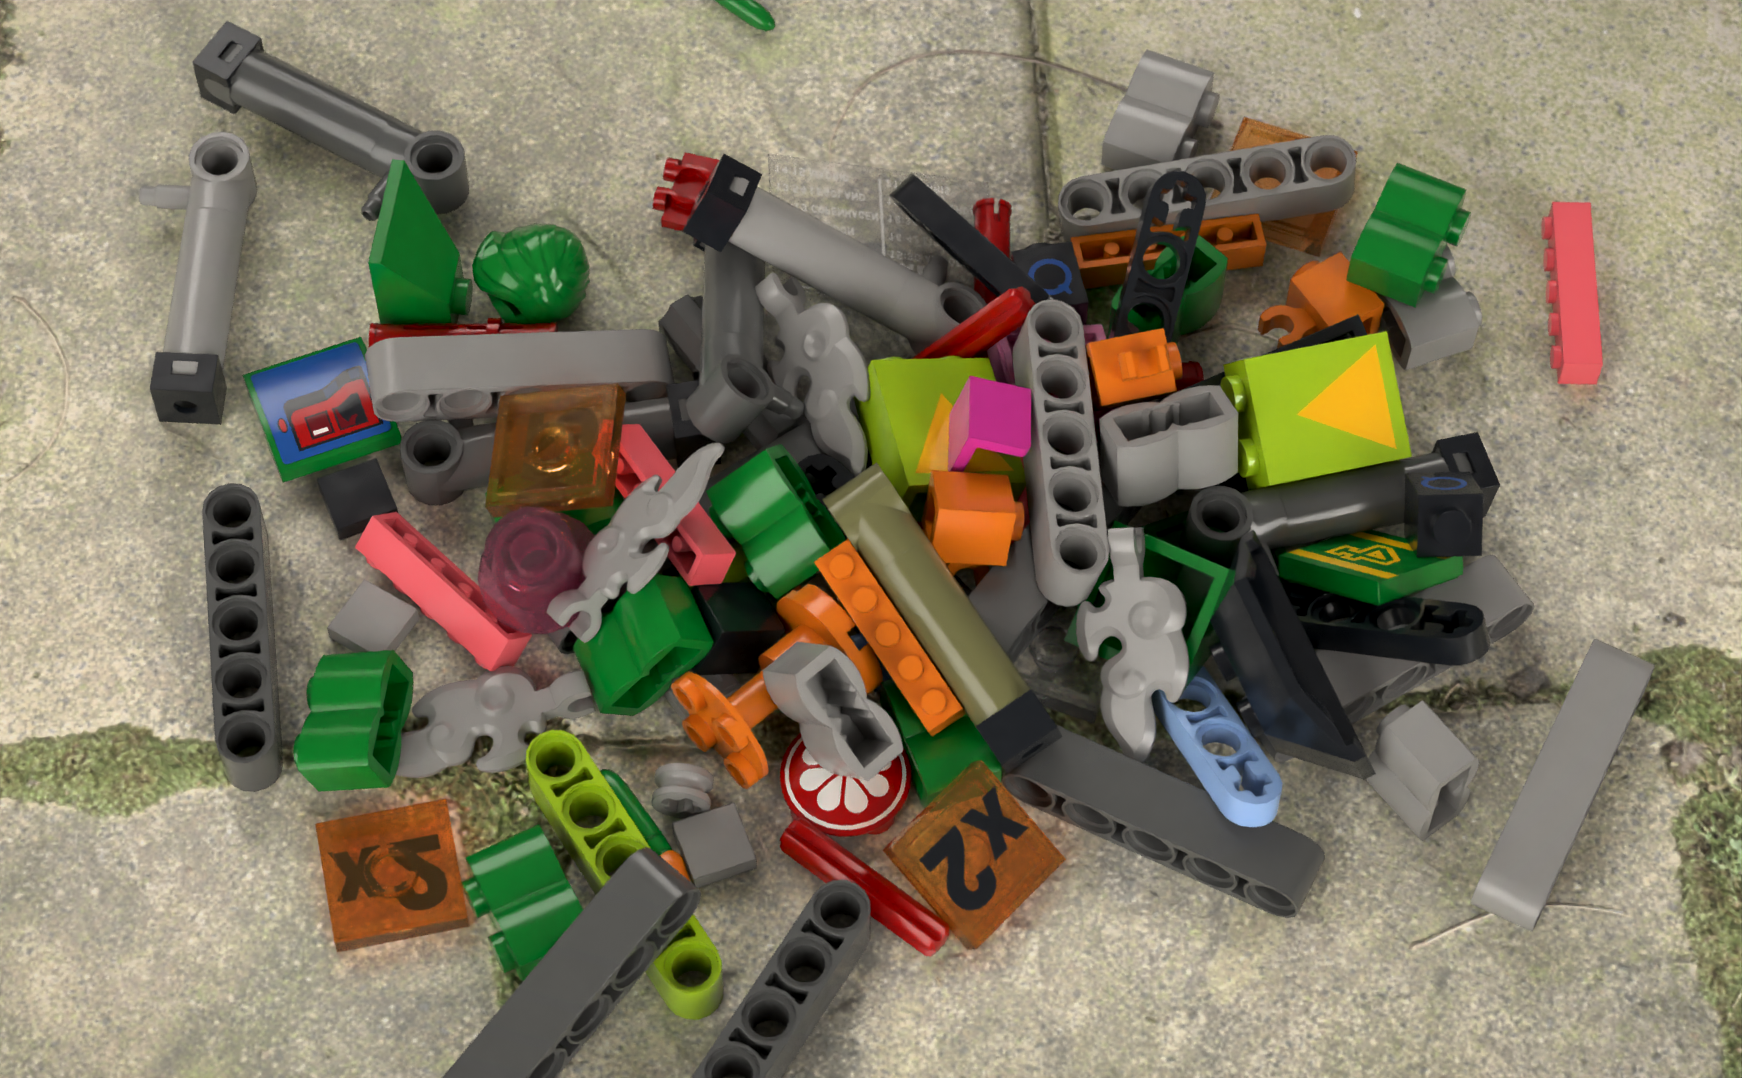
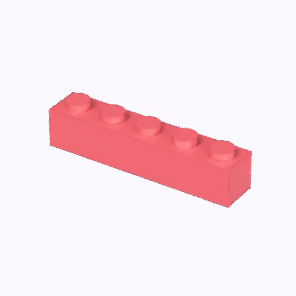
M1552 202L1549 216L1543 217L1541 223L1542 239H1548V248H1545L1543 257L1544 271H1550V280H1547L1546 303H1552L1553 313H1549L1548 335L1555 336V345L1551 346L1550 366L1551 369H1557L1558 384L1597 385L1603 366L1591 203Z
M640 424L607 425L594 457L622 496L626 499L638 485L654 475L662 478V483L658 488L659 491L673 476L675 470ZM699 502L681 520L678 527L670 535L655 539L658 545L666 543L669 546L667 557L688 586L722 584L736 555L735 550Z
M398 512L372 516L355 546L366 557L367 563L385 574L393 582L395 589L409 596L420 607V611L425 616L435 620L444 628L452 641L468 650L474 656V660L478 665L490 672L495 671L501 666H515L532 634Z

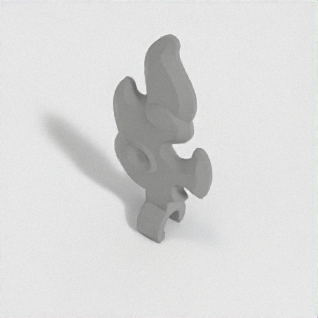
M771 273L755 286L756 295L760 303L778 322L780 331L776 336L775 345L781 347L784 351L783 358L780 361H769L767 364L768 375L773 384L789 391L797 399L799 380L803 376L810 378L811 385L804 399V414L811 423L814 440L824 453L842 463L856 477L865 471L868 448L864 431L850 410V401L854 396L862 402H866L870 398V378L867 363L859 348L850 339L847 319L837 306L830 303H819L805 310L803 305L806 301V294L797 278L791 277L782 285L778 275Z
M716 442L700 448L684 461L659 491L658 488L662 483V478L658 475H654L638 485L622 502L608 526L600 530L586 547L581 564L582 572L586 578L578 589L564 591L554 597L546 613L563 627L573 614L580 611L569 629L584 643L591 640L600 629L602 623L601 607L609 598H616L621 586L628 582V592L631 594L637 593L659 571L666 560L669 546L666 543H661L653 551L642 554L644 546L650 539L664 538L670 535L678 527L681 520L696 506L704 493L713 465L723 454L725 447L721 443Z
M1143 528L1108 529L1109 555L1113 565L1114 579L1105 581L1099 586L1100 593L1105 597V604L1102 607L1096 608L1088 601L1080 604L1076 621V635L1079 649L1088 661L1097 659L1099 647L1107 637L1115 636L1121 641L1122 650L1105 662L1101 670V681L1104 687L1101 695V713L1108 730L1121 747L1123 755L1143 763L1151 753L1156 737V719L1151 702L1152 694L1160 689L1165 692L1169 702H1177L1188 680L1189 654L1182 632L1187 615V606L1183 593L1175 584L1162 578L1144 577L1145 537Z
M501 666L495 671H486L478 679L452 682L430 691L412 707L415 717H426L429 719L428 725L421 730L401 733V754L396 775L408 778H425L438 774L448 766L461 765L471 757L477 738L483 735L493 738L494 741L489 753L477 760L476 767L478 770L486 773H497L510 770L525 763L526 750L529 746L524 741L526 735L530 733L539 735L546 732L547 720L556 717L580 718L596 711L583 670L566 673L557 678L550 687L537 690L533 680L526 672L513 666Z

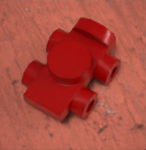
M687 152L684 153L682 161L671 157L667 158L663 171V180L673 182V187L669 189L658 186L653 199V209L663 211L661 227L683 231L698 194L719 162L718 159Z

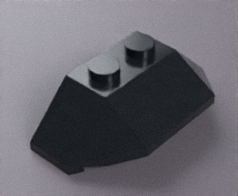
M1254 530L1242 535L1210 619L1220 641L1209 646L1226 682L1235 677H1238L1247 698L1236 702L1251 735L1253 738H1256L1265 733L1275 751L1363 780L1375 775L1374 768L1262 543Z

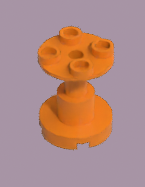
M807 584L802 589L801 585H799L777 602V614L786 629L784 631L786 636L759 656L758 660L762 671L728 698L705 678L689 671L671 684L676 698L690 714L682 721V726L688 737L704 752L713 747L723 758L724 765L731 777L744 789H749L768 774V763L765 754L751 731L753 727L778 709L767 691L763 670L796 642L829 645L843 652L858 669L865 685L866 696L881 685L883 681L879 661L869 643L858 650L847 633L856 626L854 621L832 597L815 585Z

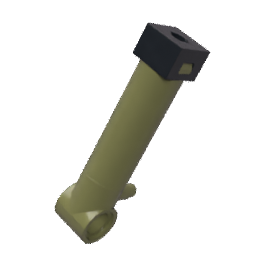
M875 463L822 499L1006 773H1010L1060 739L1062 735L1058 727L1006 654L879 465Z

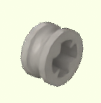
M670 763L660 766L655 771V784L659 788L652 793V806L658 812L675 818H688L710 810L711 798L706 793L713 789L714 777L708 770L692 764Z

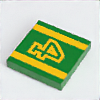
M1376 530L1330 538L1279 555V577L1284 578V580L1378 606L1463 575V556L1417 558L1406 538Z

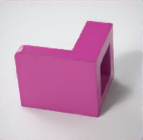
M969 376L949 414L948 471L964 472L976 448L1018 457L1026 456L1031 447V389Z

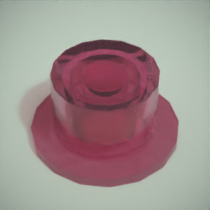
M524 507L507 513L492 527L486 538L484 552L480 559L477 580L485 605L500 623L521 633L549 634L570 627L580 611L573 614L562 627L546 613L547 608L558 594L578 589L586 579L582 572L583 554L594 535L583 522L563 513L552 512L543 507Z

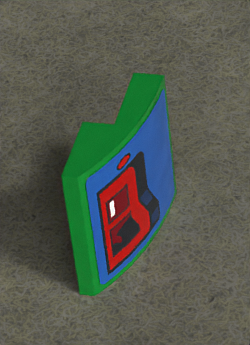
M361 336L243 375L248 395L262 426L269 451L283 483L401 444L402 437L397 423L380 419L374 414L365 359L367 348Z

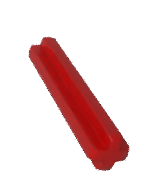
M1026 288L1008 289L911 359H940L946 356L976 358L1022 326L1029 311L1036 303L1031 299L1030 292Z
M796 818L784 830L779 839L782 852L825 883L833 880H847L859 885L865 890L870 900L871 917L924 956L932 957L945 944L950 930L947 922L807 820Z

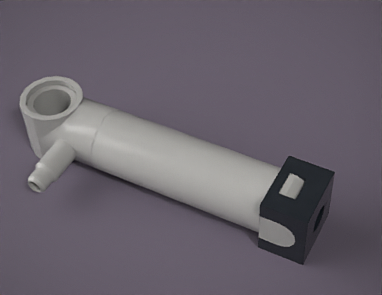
M227 132L210 133L201 137L192 146L189 153V166L192 174L190 186L158 184L156 187L143 186L139 191V202L142 205L156 206L161 209L186 210L163 352L155 353L150 383V393L159 422L218 425L222 423L227 391L223 374L248 208L254 202L257 195V183L249 149L241 138Z
M726 154L722 155L699 192L682 231L719 252H722L727 242H730L907 338L911 349L916 355L987 305L984 299L970 287L960 283H945L948 261L943 256H932L929 263L924 267L921 276L758 187L762 174Z

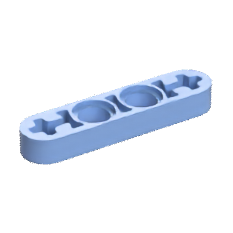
M1204 665L1184 690L1179 700H1196L1202 703L1206 709L1199 712L1182 710L1174 702L1167 700L1164 691L1156 690L1151 697L1155 715L1221 813L1229 821L1239 826L1260 827L1272 822L1278 812L1283 784L1281 778ZM1213 742L1224 743L1231 746L1236 753L1230 756L1214 755L1203 746ZM1240 783H1241V786L1244 788L1243 791H1239V789H1240Z

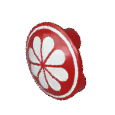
M800 733L791 742L784 754L780 768V786L793 820L804 818L820 831L831 836L853 837L867 833L875 835L887 831L893 825L895 816L905 804L911 786V767L908 756L903 748L901 754L869 781L836 775L825 770L813 759Z

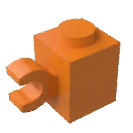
M1340 251L1322 262L1318 260L1310 261L1299 268L1290 279L1286 305H1275L1266 309L1260 315L1258 331L1261 335L1275 328H1282L1288 331V335H1284L1278 340V349L1359 314L1367 334H1375L1379 331L1384 303L1374 291L1346 281L1350 262Z
M1164 328L1090 342L1085 345L1093 411L1159 399L1177 391L1175 380L1182 379L1180 353L1174 341L1167 343Z
M932 470L921 524L923 532L953 576L961 569H973L975 585L977 586L990 571L989 565L1006 566L1011 541H1020L1022 537L1024 507L1022 502L1014 501L1008 475Z

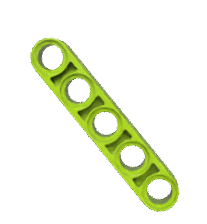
M550 730L539 734L531 741L526 750L525 761L532 796L596 895L611 878L609 874L614 869L619 868L636 851L650 848V846L583 744L573 734L564 730ZM555 765H565L572 768L566 775L560 777H550L543 774L545 770ZM589 815H597L605 819L601 825L594 828H582L576 825L577 821ZM693 913L687 923L646 970V974L667 1007L675 1015L684 1019L699 1020L710 1016L718 1009L723 999L724 985L722 960L719 952ZM688 971H700L709 977L703 984L695 987H686L676 981L679 976Z

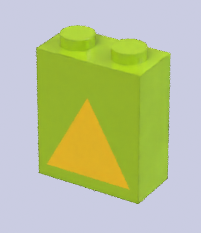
M1387 331L1242 359L1223 365L1225 377L1221 380V388L1238 412V473L1241 477H1246L1248 490L1412 457Z
M894 356L871 360L868 366L870 398L868 401L862 402L856 396L853 397L861 427L866 437L872 465L875 463L879 465L916 522H922L931 471H948L949 414L969 376L996 381L989 358L946 356L940 359H904ZM976 448L964 472L1008 475L1015 502L1018 501L1026 487L1024 468L1018 456Z

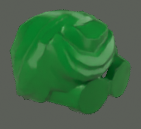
M534 223L524 227H517L506 233L491 231L480 244L472 264L474 282L481 291L487 293L492 305L504 323H550L567 318L579 307L581 301L586 298V289L590 284V266L581 240L575 233L566 228L558 227L555 224ZM500 299L513 303L522 314L515 315Z

